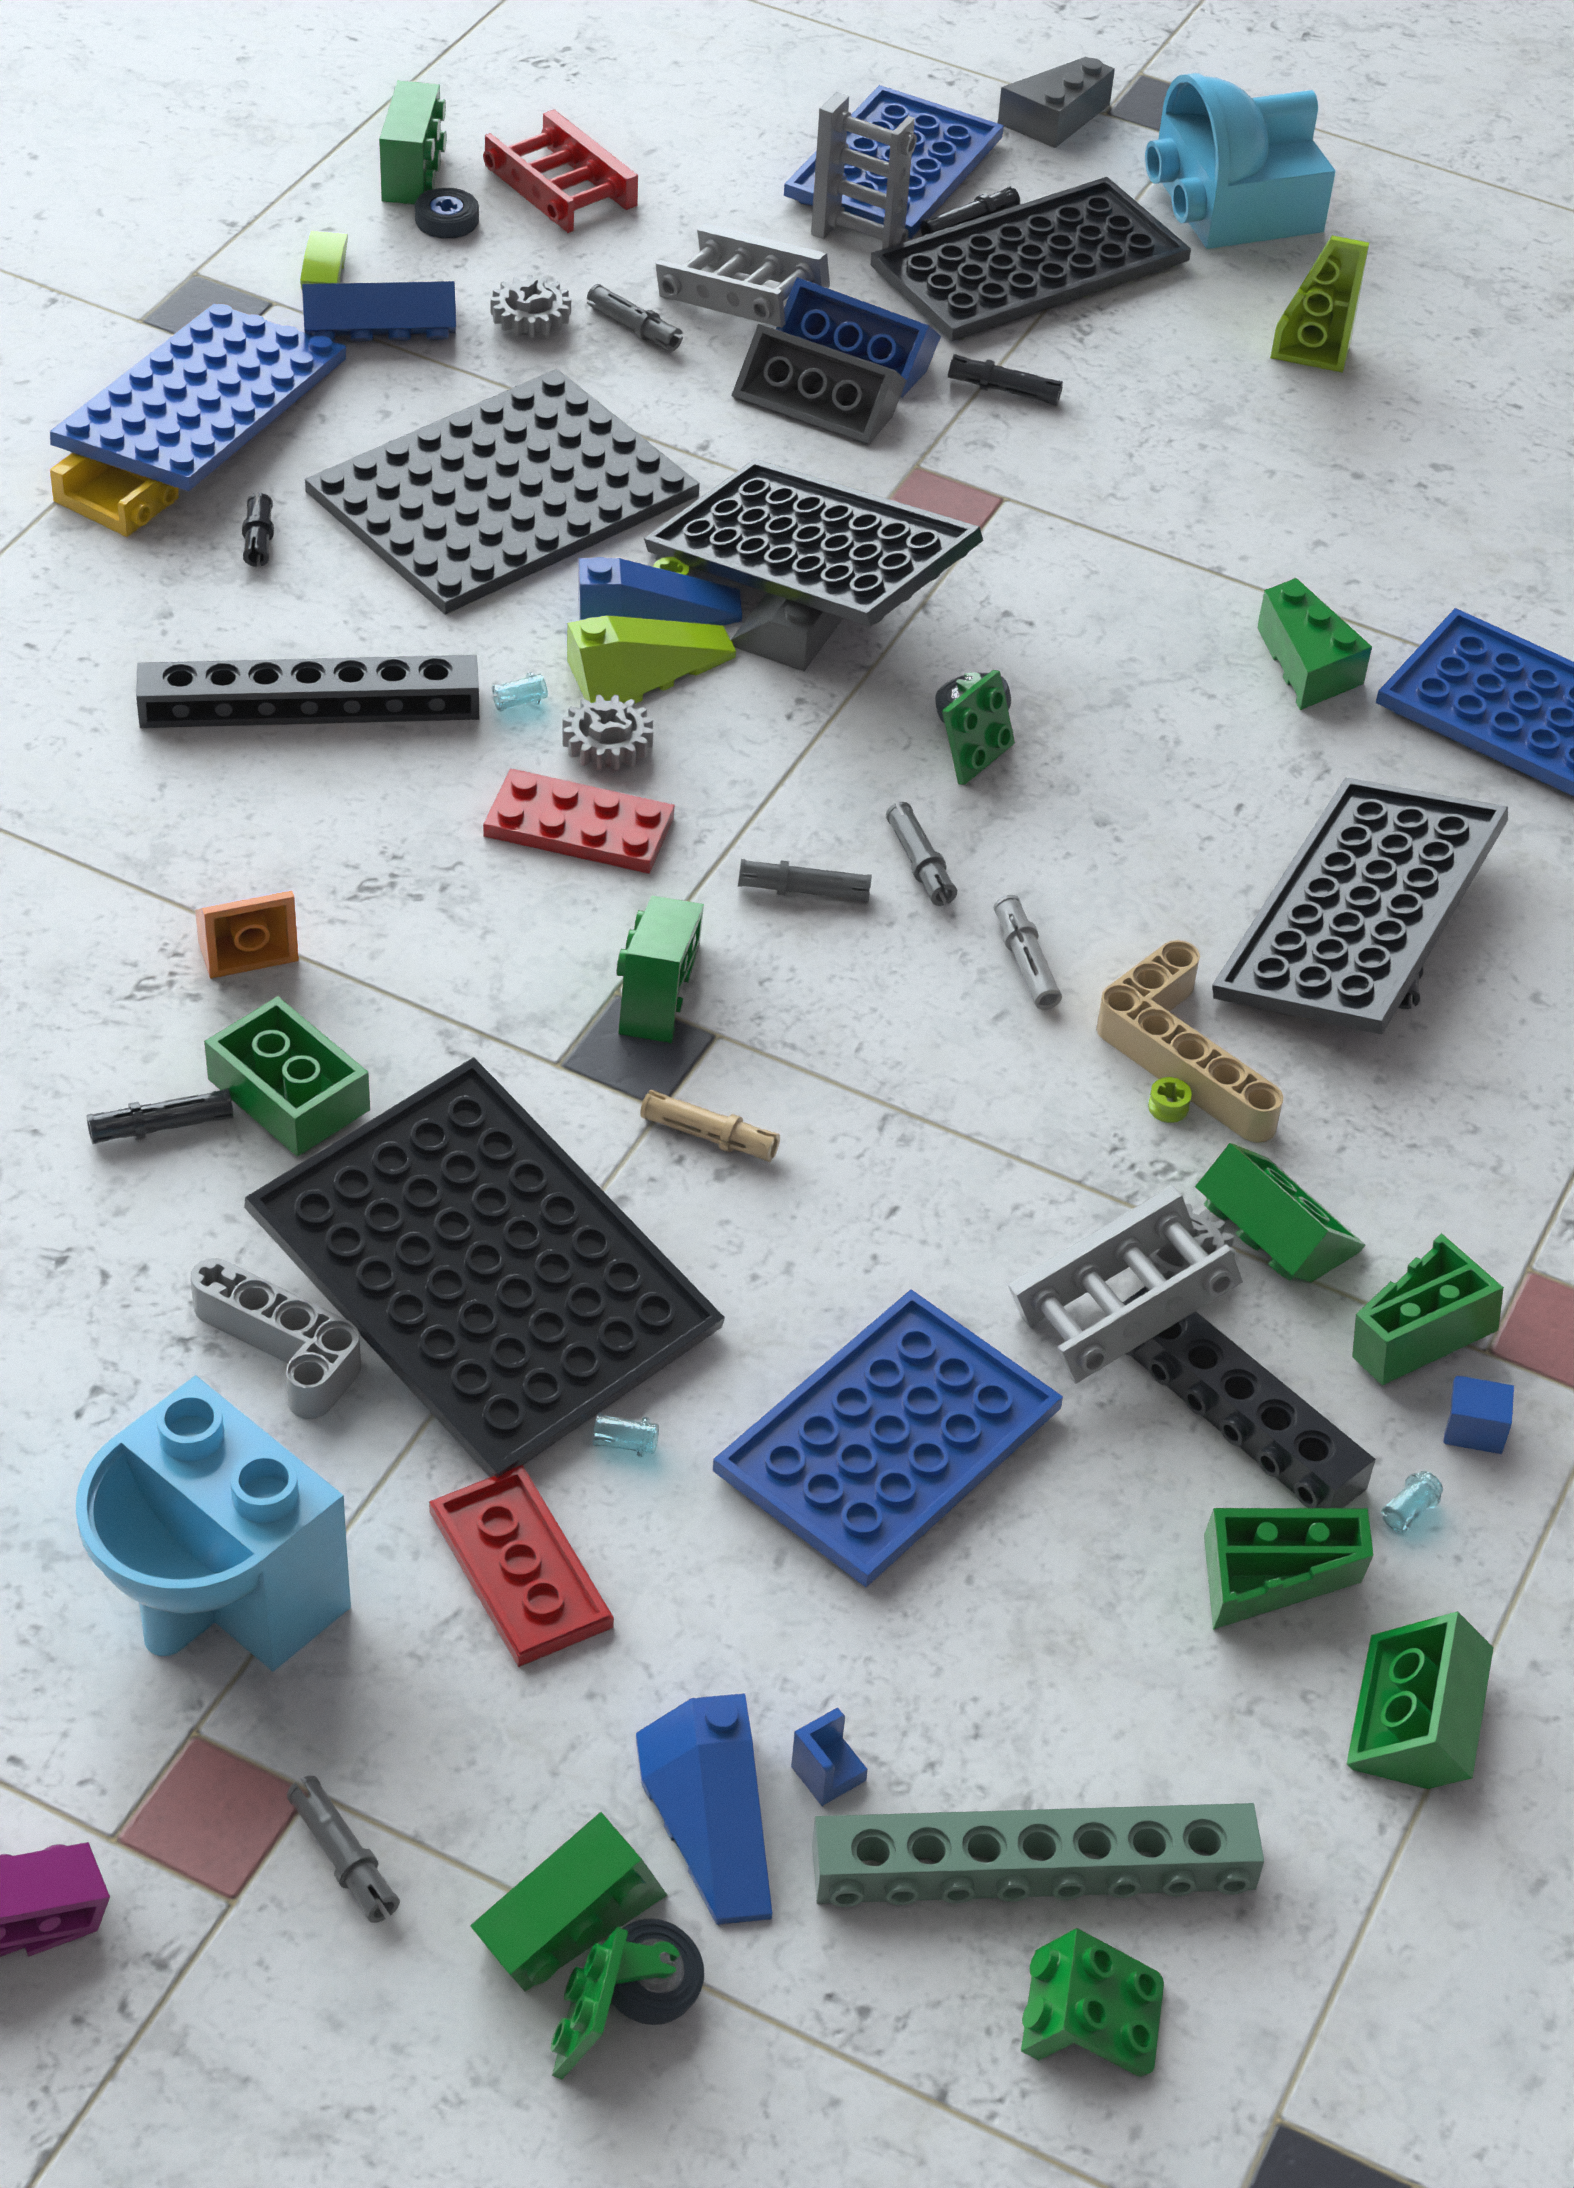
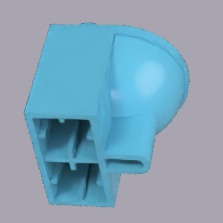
M1199 73L1179 75L1172 81L1164 100L1158 140L1149 141L1145 150V165L1150 181L1153 184H1163L1171 196L1172 208L1176 219L1180 223H1189L1206 249L1324 232L1336 170L1313 141L1318 114V100L1313 90L1251 98L1243 89L1229 81L1217 77L1203 76Z
M193 1376L111 1438L87 1465L81 1477L76 1496V1516L82 1544L88 1556L120 1591L139 1602L144 1643L151 1653L158 1656L176 1654L216 1623L274 1672L351 1608L344 1495L198 1376Z

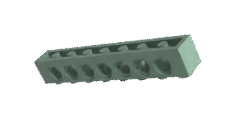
M1254 1803L815 1816L812 1840L816 1903H832L839 1907H851L861 1902H889L893 1905H908L920 1900H944L948 1903L958 1904L970 1901L971 1899L999 1898L1007 1902H1016L1027 1897L1054 1896L1061 1900H1072L1082 1895H1110L1115 1898H1129L1140 1893H1165L1169 1896L1178 1897L1192 1892L1220 1891L1223 1894L1235 1895L1247 1890H1256L1264 1864ZM1193 1850L1205 1851L1210 1856L1199 1855ZM1138 1852H1149L1153 1854L1155 1857H1145L1139 1854ZM1083 1854H1095L1101 1859H1090ZM1038 1855L1045 1858L1046 1860L1036 1861L1028 1856ZM973 1857H985L992 1862H978ZM918 1859H931L936 1864H924L919 1862ZM874 1860L882 1865L869 1866L862 1861Z

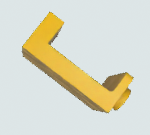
M73 452L50 469L54 502L125 537L130 536L141 526L146 525L150 519L167 506L172 505L179 498V488Z

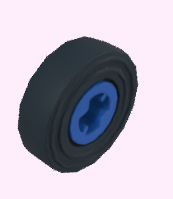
M457 188L428 190L421 194L415 202L416 225L422 232L437 238L465 236L474 231L479 223L478 201L472 194Z

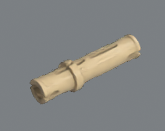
M649 1090V1094L645 1095L641 1105V1118L719 1144L721 1150L727 1152L737 1150L767 1162H771L778 1151L780 1144L779 1133L745 1123L742 1117L731 1114L729 1117L720 1115L708 1109L668 1097L654 1090Z

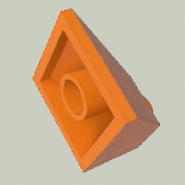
M293 891L195 910L198 943L210 979L299 961Z

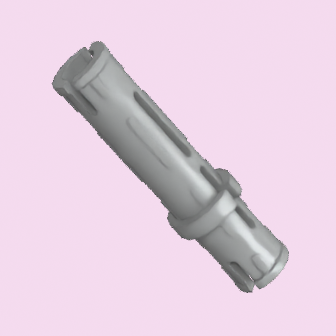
M1003 896L996 901L993 908L1004 930L1002 936L1004 944L1009 950L1013 951L1021 973L1034 998L1033 1001L1036 1007L1041 1010L1051 1009L1060 1003L1062 994L1055 983L1047 960L1038 944V930L1033 922L1028 921L1018 896ZM1018 928L1023 936V942H1021L1017 933ZM1033 961L1039 973L1037 976L1031 965Z

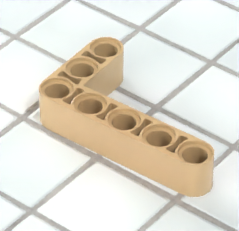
M1181 940L1169 941L1105 988L1102 992L1096 1027L1098 1035L1158 1079L1173 1077L1186 1082L1191 1088V1102L1242 1138L1257 1143L1272 1139L1276 1134L1283 1104L1281 1090L1169 1012L1192 994L1200 959V953L1193 944Z

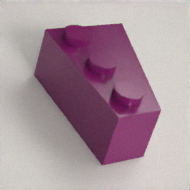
M89 1842L69 1846L57 1844L49 1846L42 1851L14 1856L10 1854L0 1855V1957L25 1948L27 1956L30 1957L98 1931L110 1895Z

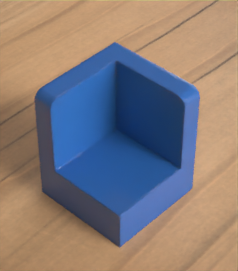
M1456 1376L1452 1385L1451 1411L1444 1431V1444L1502 1454L1512 1426L1514 1385Z
M839 1708L833 1709L794 1731L791 1767L821 1806L867 1780L868 1769L843 1739L845 1715Z

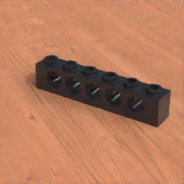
M1146 1286L1122 1303L1124 1305L1129 1304L1149 1292V1289ZM1193 1312L1125 1354L1130 1355L1147 1369L1159 1384L1166 1385L1185 1401L1192 1412L1201 1415L1216 1427L1230 1444L1238 1446L1254 1459L1267 1475L1275 1477L1285 1485L1307 1508H1344L1367 1490L1376 1459L1198 1312Z

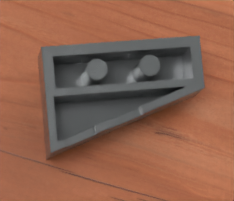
M1085 56L1001 87L997 123L1056 148L1110 105L1115 68L1103 64L1099 59Z

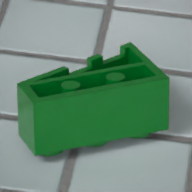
M1297 578L1264 590L1257 628L1273 659L1279 660L1284 670L1283 679L1286 685H1292L1297 695L1296 704L1299 710L1364 684L1372 646Z
M651 895L645 911L638 910L634 930H629L626 948L620 950L617 961L616 974L617 976H623L618 1034L672 1043L675 1033L676 1012H681L683 998L678 997L683 982L689 983L700 945L704 904Z
M1441 1233L1433 1240V1247L1421 1259L1416 1257L1408 1264L1406 1274L1396 1283L1390 1281L1356 1313L1352 1358L1382 1386L1499 1331L1504 1287Z
M1213 1508L1204 1533L1213 1630L1362 1583L1374 1556L1368 1508Z
M599 1812L473 1922L470 1927L510 1976L526 1992L533 1986L546 1982L558 1969L609 1936L617 1927H622L668 1895L642 1858L604 1814Z

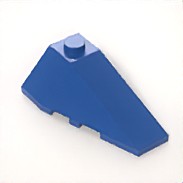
M579 558V620L608 615L723 626L742 622L740 589L622 558Z
M742 1693L691 1698L636 1732V1746L642 1787L649 1800L653 1799L664 1820V1828L671 1841L675 1840L688 1864V1873L716 1925L771 1920L772 1905L746 1695Z

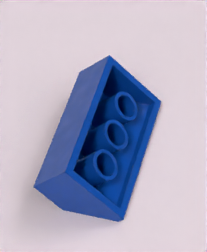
M796 277L784 307L785 325L782 328L776 327L778 331L895 370L907 380L900 396L901 398L927 372L941 338V335L927 324Z
M455 281L302 284L304 333L314 336H325L332 341H335V336L350 335L351 341L359 342L373 340V335H388L389 340L404 341L410 340L411 334H426V339L444 340L449 338V333H456Z

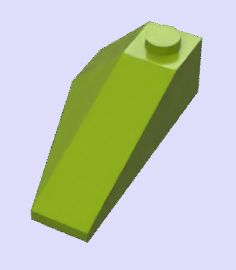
M1333 235L1330 237L1277 322L1270 358L1343 373L1358 310L1369 242Z
M608 615L567 623V662L584 699L590 703L596 702V695H601L605 701H611L614 695H618L619 702L625 703L632 699L635 700L636 704L643 701V694L659 687L662 691L673 687L674 680L686 674L699 675L736 658V649L723 625Z

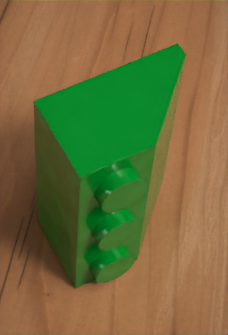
M1229 1143L1195 1186L1207 1198L1204 1206L1219 1219L1227 1221L1229 1218L1239 1227L1236 1235L1252 1249L1258 1251L1262 1248L1272 1257L1268 1262L1271 1268L1289 1281L1297 1277L1312 1283L1360 1253L1366 1246L1269 1158L1235 1144Z
M1458 1611L1371 1635L1346 1763L1352 1770L1424 1789L1473 1779L1494 1647Z

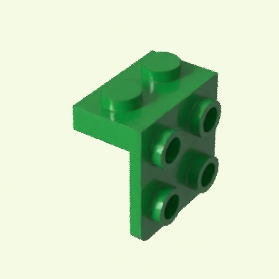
M1078 1928L1035 1950L1029 1968L1031 1983L1028 2004L1022 2016L1024 2032L1021 2052L1039 2061L1075 2043L1138 2077H1143L1153 2072L1164 1989V1980L1161 1974Z

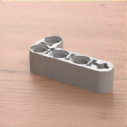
M206 1259L200 1261L192 1269L190 1280L193 1307L196 1316L200 1320L288 1363L286 1366L288 1406L296 1416L304 1419H316L324 1416L358 1377L361 1371L360 1335L358 1329L350 1321L222 1259Z

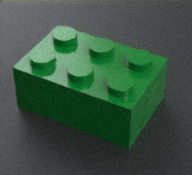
M397 80L379 138L382 202L415 205L416 200L421 194L435 188V172L440 171L441 152H445L447 143L446 130H441V121L445 120L446 100L440 99V84Z
M279 996L204 1041L208 1080L220 1090L228 1088L232 1101L297 1157L370 1111L369 1072Z

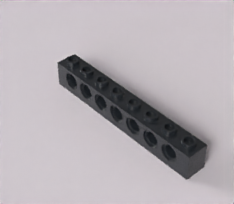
M477 655L137 663L136 700L139 728L480 720Z

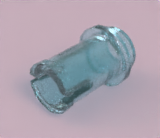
M528 672L526 678L500 685H492V693L497 694V696L493 697V700L499 712L530 702L539 705L541 704V699L548 697L544 677L542 674L534 675L533 672Z
M598 1414L593 1435L597 1437L593 1438V1446L637 1451L638 1457H644L645 1453L654 1454L658 1443L659 1424L650 1423L649 1417H643L642 1421H635Z
M1421 1471L1410 1474L1405 1480L1406 1487L1389 1504L1382 1508L1381 1513L1384 1514L1382 1518L1391 1529L1399 1533L1407 1532L1427 1508H1435L1441 1502L1443 1486L1432 1473Z

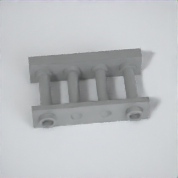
M836 92L819 108L811 235L824 239L834 228L843 226L883 240L882 249L906 242L908 230L905 229L911 157L917 142V136L914 134L915 118L908 116L892 131L851 117V112H848L849 96ZM847 131L889 145V162L849 149V145L846 144ZM845 163L887 177V193L885 194L848 181L844 175ZM842 195L885 209L884 225L845 212L844 207H842Z
M706 223L697 229L700 252L683 266L662 260L655 263L660 297L781 328L785 325L783 301L790 295L796 277L826 288L830 287L827 253ZM708 264L720 267L714 273L701 271ZM738 272L750 275L744 281L731 278ZM768 280L780 282L774 289L762 286Z
M1173 1185L1008 1284L1019 1313L1029 1327L1047 1317L1066 1342L1058 1346L1069 1375L1075 1384L1098 1372L1114 1360L1243 1283L1232 1250L1227 1244L1208 1255L1188 1233L1194 1226L1183 1196ZM1171 1242L1191 1266L1166 1280L1146 1256ZM1130 1267L1149 1289V1292L1124 1305L1105 1281ZM1088 1292L1107 1314V1317L1083 1331L1065 1310L1064 1306Z

